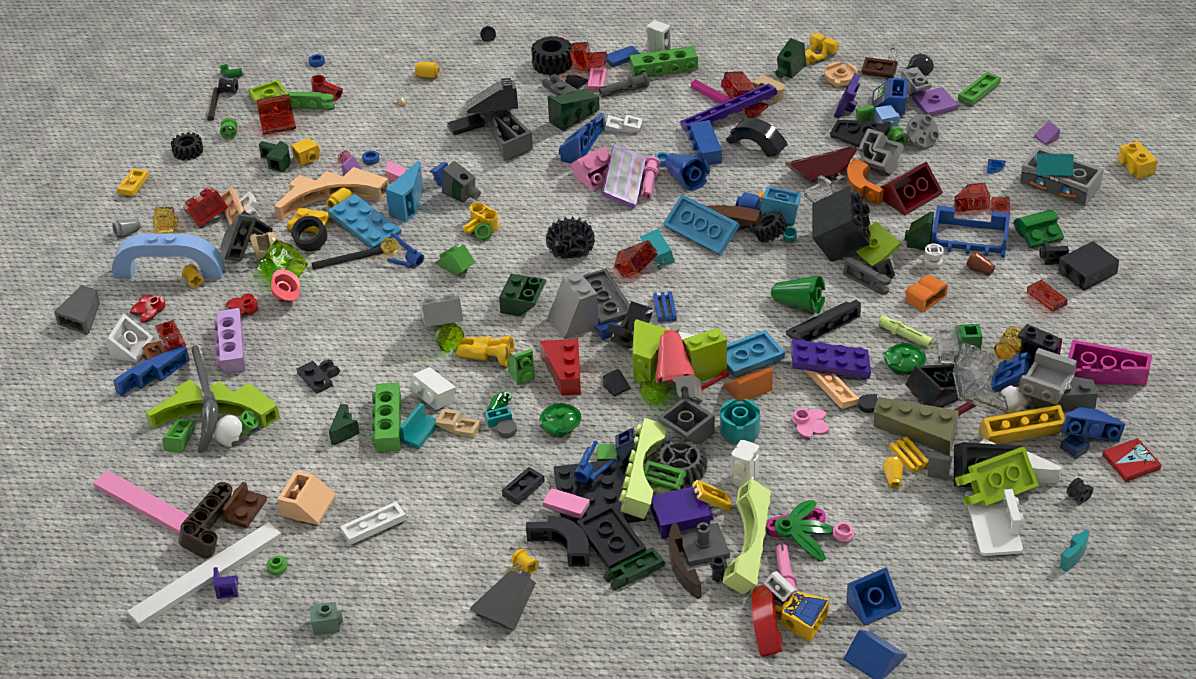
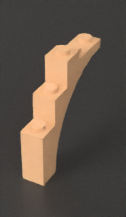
M355 167L346 173L344 177L328 171L319 177L318 180L299 175L289 184L290 191L274 206L276 218L283 221L291 213L297 211L298 208L328 199L330 195L341 188L349 189L352 195L356 194L359 197L381 201L386 196V188L389 186L388 178Z

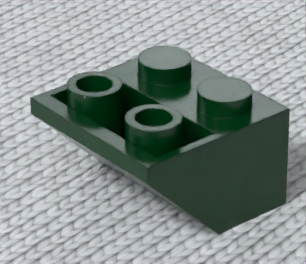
M510 274L499 296L500 313L521 316L533 308L546 284V279Z

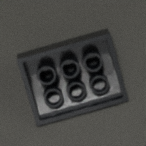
M501 78V81L494 83L466 101L467 113L518 109L515 81L511 80V78Z

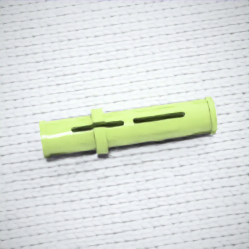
M882 315L879 319L878 326L891 331L895 336H902L928 350L934 343V338L904 325L901 321H895L885 315Z

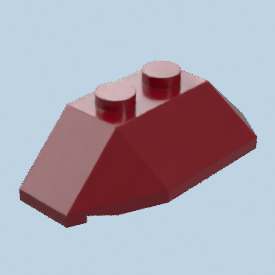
M847 147L785 162V165L804 179L817 182L821 181L822 177L834 178L839 176L838 173L844 172L857 149L856 147Z

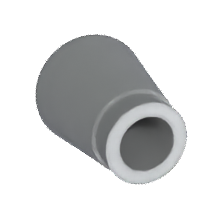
M138 219L116 220V222L112 223L115 236L123 237L141 228Z

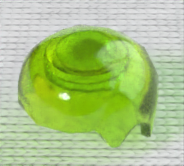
M456 323L442 324L436 331L435 340L442 351L450 353L451 349L458 348L461 339L464 338V332L461 326Z
M641 381L639 393L643 400L650 404L663 403L670 391L667 385H658L655 381Z

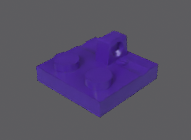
M854 73L840 99L834 117L840 118L844 110L850 112L855 110L858 102L854 98L860 86V83H858L860 75Z

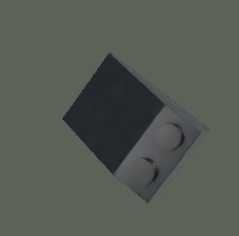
M954 364L915 366L905 384L911 390V393L923 402V405L940 408L979 389Z
M969 442L955 444L954 486L972 487L971 483L957 486L955 478L970 473L968 467L1015 450L1022 447V445Z

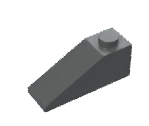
M238 214L226 230L220 246L224 260L242 261L257 220L256 216Z

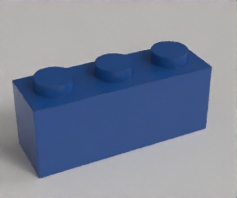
M710 120L690 123V130L687 131L688 140H691V147L693 151L695 150V156L703 158L709 165L722 163V149Z

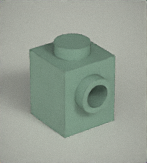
M336 602L310 606L311 625L314 636L340 632L339 623H343L342 610H337Z

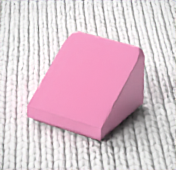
M387 161L386 175L388 181H395L406 172V168Z

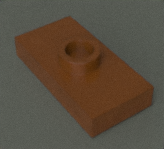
M865 57L861 72L867 75L894 78L898 62Z

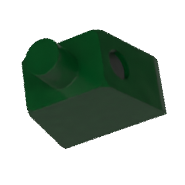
M792 38L788 40L777 56L778 69L775 71L777 77L783 78L787 76L793 78L806 66L805 43Z

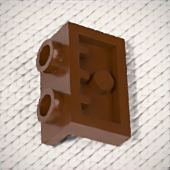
M242 482L234 490L229 501L223 505L222 513L225 522L247 529L266 503V495L248 491L247 483Z

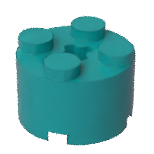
M731 399L725 402L720 412L721 435L727 441L738 445L740 440L751 442L756 439L760 433L759 406L749 399H743V401Z

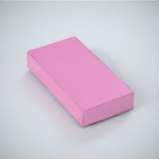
M606 68L590 69L587 90L599 91V87L605 86Z
M551 488L543 501L544 508L579 519L582 518L590 505L589 499Z

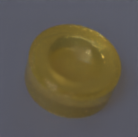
M384 238L380 245L381 249L390 255L396 254L400 247L398 242L392 238Z

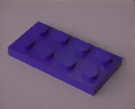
M792 339L791 341L792 369L870 379L871 366L868 349Z

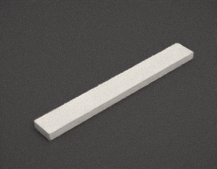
M268 522L127 611L128 616L139 627L144 626L214 581L213 567H218L221 577L281 539V533Z

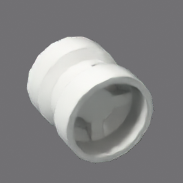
M929 244L925 247L924 264L926 267L936 269L942 266L944 249L941 245Z

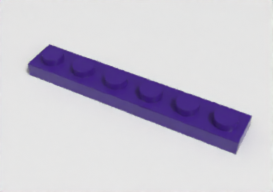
M769 83L680 121L681 127L688 131L690 130V123L710 120L712 124L716 120L725 119L728 115L741 112L746 107L755 106L760 101L771 99L772 96L777 95V89Z

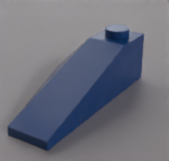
M600 113L569 136L563 145H560L559 155L562 162L573 163L588 154L605 127L604 113Z

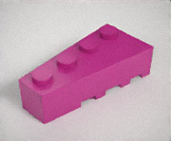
M1072 340L1068 358L1077 361L1074 377L1094 380L1095 384L1147 385L1152 361L1151 354Z

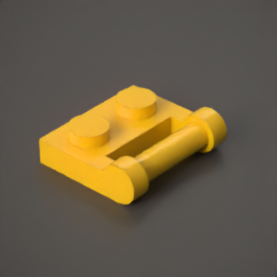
M298 208L293 218L288 221L287 230L291 231L294 223L304 216L318 217L322 220L325 228L332 218L328 216V212ZM308 227L304 231L313 232L317 235L319 228Z

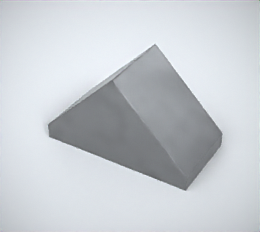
M930 453L927 477L948 480L953 457Z

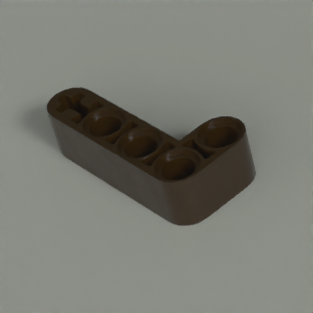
M217 483L180 526L178 538L180 546L203 558H209L214 555L218 536L210 528L223 514V505L232 496L233 488L229 483Z

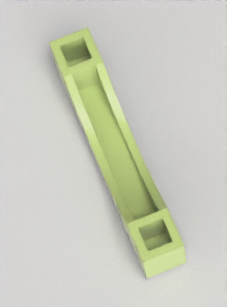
M644 418L642 424L637 425L635 430V436L637 437H635V445L632 448L634 450H631L628 459L631 463L628 464L625 475H628V477H625L622 488L625 490H622L619 502L622 503L621 512L642 519L647 514L653 495V490L644 475L643 462L656 453L657 448L661 447L667 426L662 423Z
M752 478L738 489L736 501L744 525V545L740 555L727 565L723 577V583L740 594L753 590L758 584V572L761 567L760 559L763 552V540L766 535V522L768 520V507L771 503V491Z

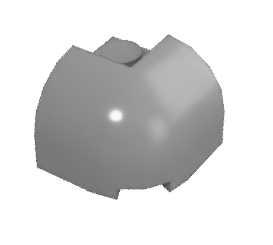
M869 128L859 147L864 163L874 170L891 174L899 166L897 161L904 149L903 144L887 140L883 132Z

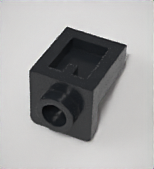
M1047 240L1043 241V247L1039 249V256L1043 258L1045 265L1059 264L1060 257L1069 253L1068 246H1049Z

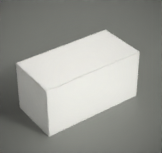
M777 571L771 573L764 582L783 602L787 601L796 591Z

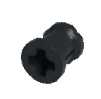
M220 78L218 82L219 92L230 91L236 94L239 89L238 79L225 80Z

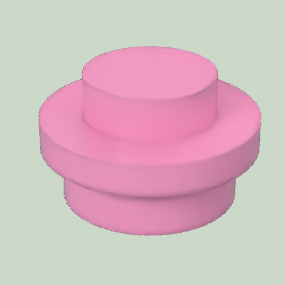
M841 522L833 528L832 534L840 542H849L853 539L854 531L850 524Z

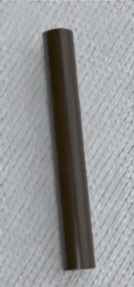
M218 87L213 89L207 117L208 121L214 120L219 97Z

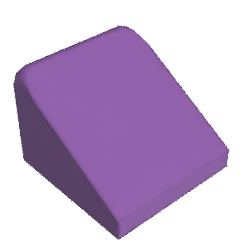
M1047 122L1034 137L1047 145L1059 139L1060 129L1051 122Z
M354 156L349 157L342 164L343 177L353 167L361 169Z

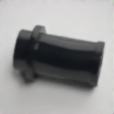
M715 556L710 561L711 577L715 582H720V576L723 581L724 571L727 567V561L722 556Z

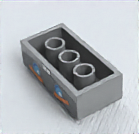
M1037 147L1022 165L1021 183L1086 205L1101 187L1103 169L1074 160L1072 176H1038L1036 174L1037 163H1035V155L1057 154Z

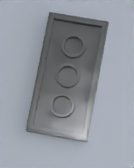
M605 268L583 275L597 293L599 325L624 320L630 304L608 270Z

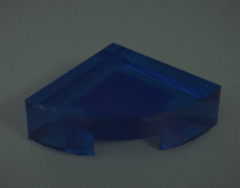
M988 159L987 174L1003 170L1006 161Z

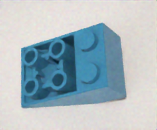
M420 161L416 162L386 188L389 216L403 222L409 221L417 214L424 189Z

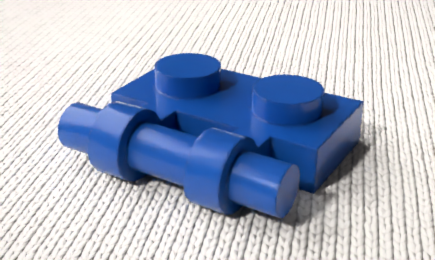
M1028 351L1023 354L1018 353L1014 355V358L1008 361L1003 360L999 365L995 366V373L992 374L991 388L998 392L1020 382L1022 375L1026 376L1029 371V362L1027 360L1031 359L1030 353Z

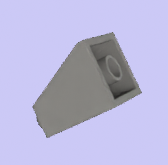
M580 272L562 279L548 314V318L564 339L599 326L597 293Z

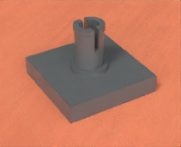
M703 522L699 523L695 528L680 531L683 537V552L688 566L708 563L715 556H722L724 559L730 558L729 549L718 523L708 525Z

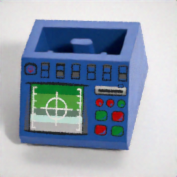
M890 78L873 90L872 106L874 107V113L876 107L891 105L896 113L905 115L908 79Z

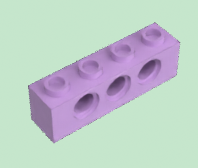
M240 309L217 311V319H214L215 330H218L215 332L216 343H219L215 344L217 355H220L216 357L217 366L222 368L223 374L246 371Z

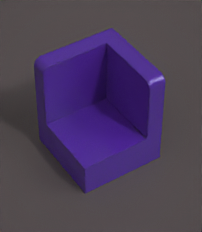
M213 567L214 589L217 599L238 596V576L220 577L218 567Z

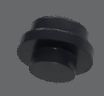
M491 26L483 27L480 31L481 39L483 41L494 40L496 37L495 29Z

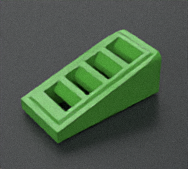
M177 419L162 438L164 451L182 453L196 426V421Z

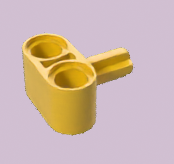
M479 202L470 205L471 221L462 227L465 234L473 232L480 223L489 224L493 232L499 229L498 213L495 210Z

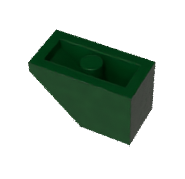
M930 211L911 223L910 229L906 230L904 241H907V248L925 250V247L931 244L934 212Z

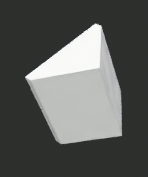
M123 313L106 339L111 359L137 363L142 356V347L149 343L153 336Z

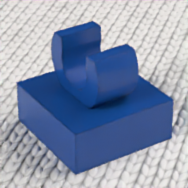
M441 162L430 170V173H433V179L439 186H442L443 169L448 166L447 162Z

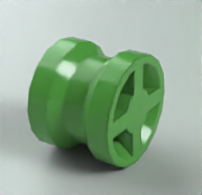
M233 118L223 119L220 128L221 136L224 138H234L237 134V121Z
M899 126L892 127L887 133L888 140L901 143L903 146L908 141L907 134Z
M249 410L244 411L237 417L242 423L241 435L249 434L259 424L257 416Z

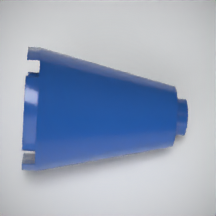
M671 153L665 159L666 168L684 189L695 191L707 182L706 177L707 174H710V168L707 161L703 158Z

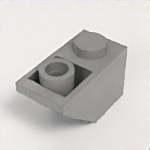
M917 67L902 71L901 78L908 79V96L925 92L932 87Z

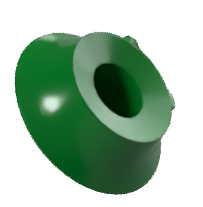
M909 343L893 345L883 352L888 368L896 374H911L914 367L924 365L927 358L925 352L920 347Z
M566 403L553 404L541 412L539 418L540 428L553 436L563 437L571 433L580 424L582 416L580 411L573 405Z

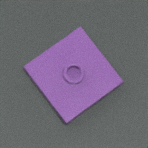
M943 87L912 95V100L925 115L935 116L958 110V104Z

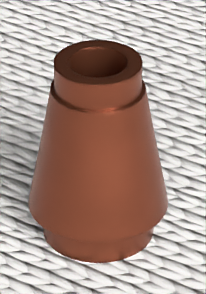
M974 252L966 263L969 269L991 275L996 267L980 253L976 254Z

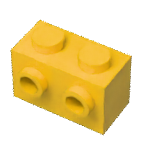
M1139 141L1122 145L1119 149V163L1123 164L1128 169V172L1137 179L1155 174L1158 160Z

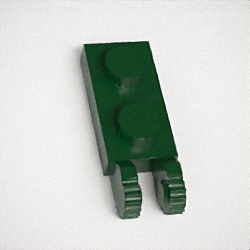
M652 547L618 563L617 566L606 571L603 577L607 582L611 581L610 587L613 590H617L627 583H631L664 567L665 561Z

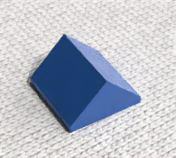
M887 567L847 583L846 603L863 625L902 609Z
M858 630L844 656V660L872 679H884L907 657V654L871 631Z

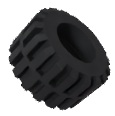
M548 36L538 39L532 44V65L538 73L543 72V75H559L560 72L565 73L566 70L572 67V44L567 39L558 36Z

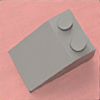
M446 294L440 299L428 297L424 299L425 301L420 302V315L425 327L463 321L460 298L455 296V294Z

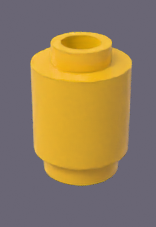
M421 61L415 65V75L420 78L435 79L440 74V66H437L436 62Z
M341 188L330 195L326 201L328 208L330 209L352 196L351 191Z

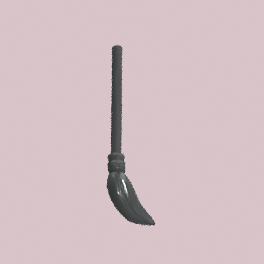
M194 345L191 350L203 392L201 398L204 405L201 410V437L198 446V453H201L207 449L212 439L217 422L218 406L214 393L210 391L199 347Z

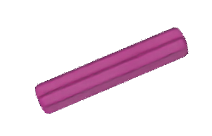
M696 79L690 83L692 89L720 104L730 100V97Z

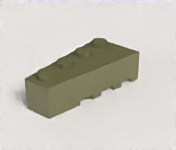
M878 397L874 409V427L897 436H907L912 442L917 441L930 449L940 450L943 454L950 456L958 427V411Z

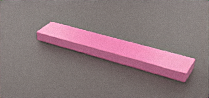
M106 471L93 482L96 489L177 534L180 532L181 524L189 516L110 471Z

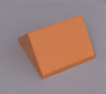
M770 367L755 371L723 384V387L737 401L752 399L772 390L773 370Z

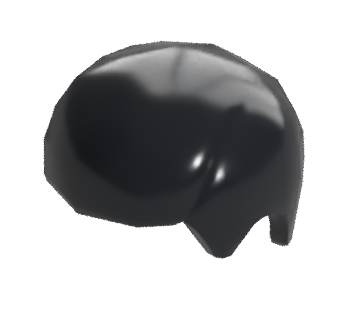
M919 53L910 58L907 69L917 67L923 75H928L933 71L934 63L928 55Z

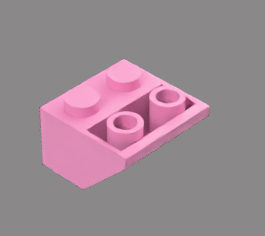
M603 146L569 165L576 179L594 191L604 186L610 154L606 147Z

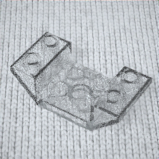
M963 342L953 368V375L958 399L992 412L1007 413L1009 409L1006 396L992 391L990 378L999 369L996 355Z

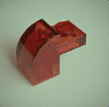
M588 42L572 43L570 49L572 62L581 71L590 72L592 67L606 65L607 51L591 52Z

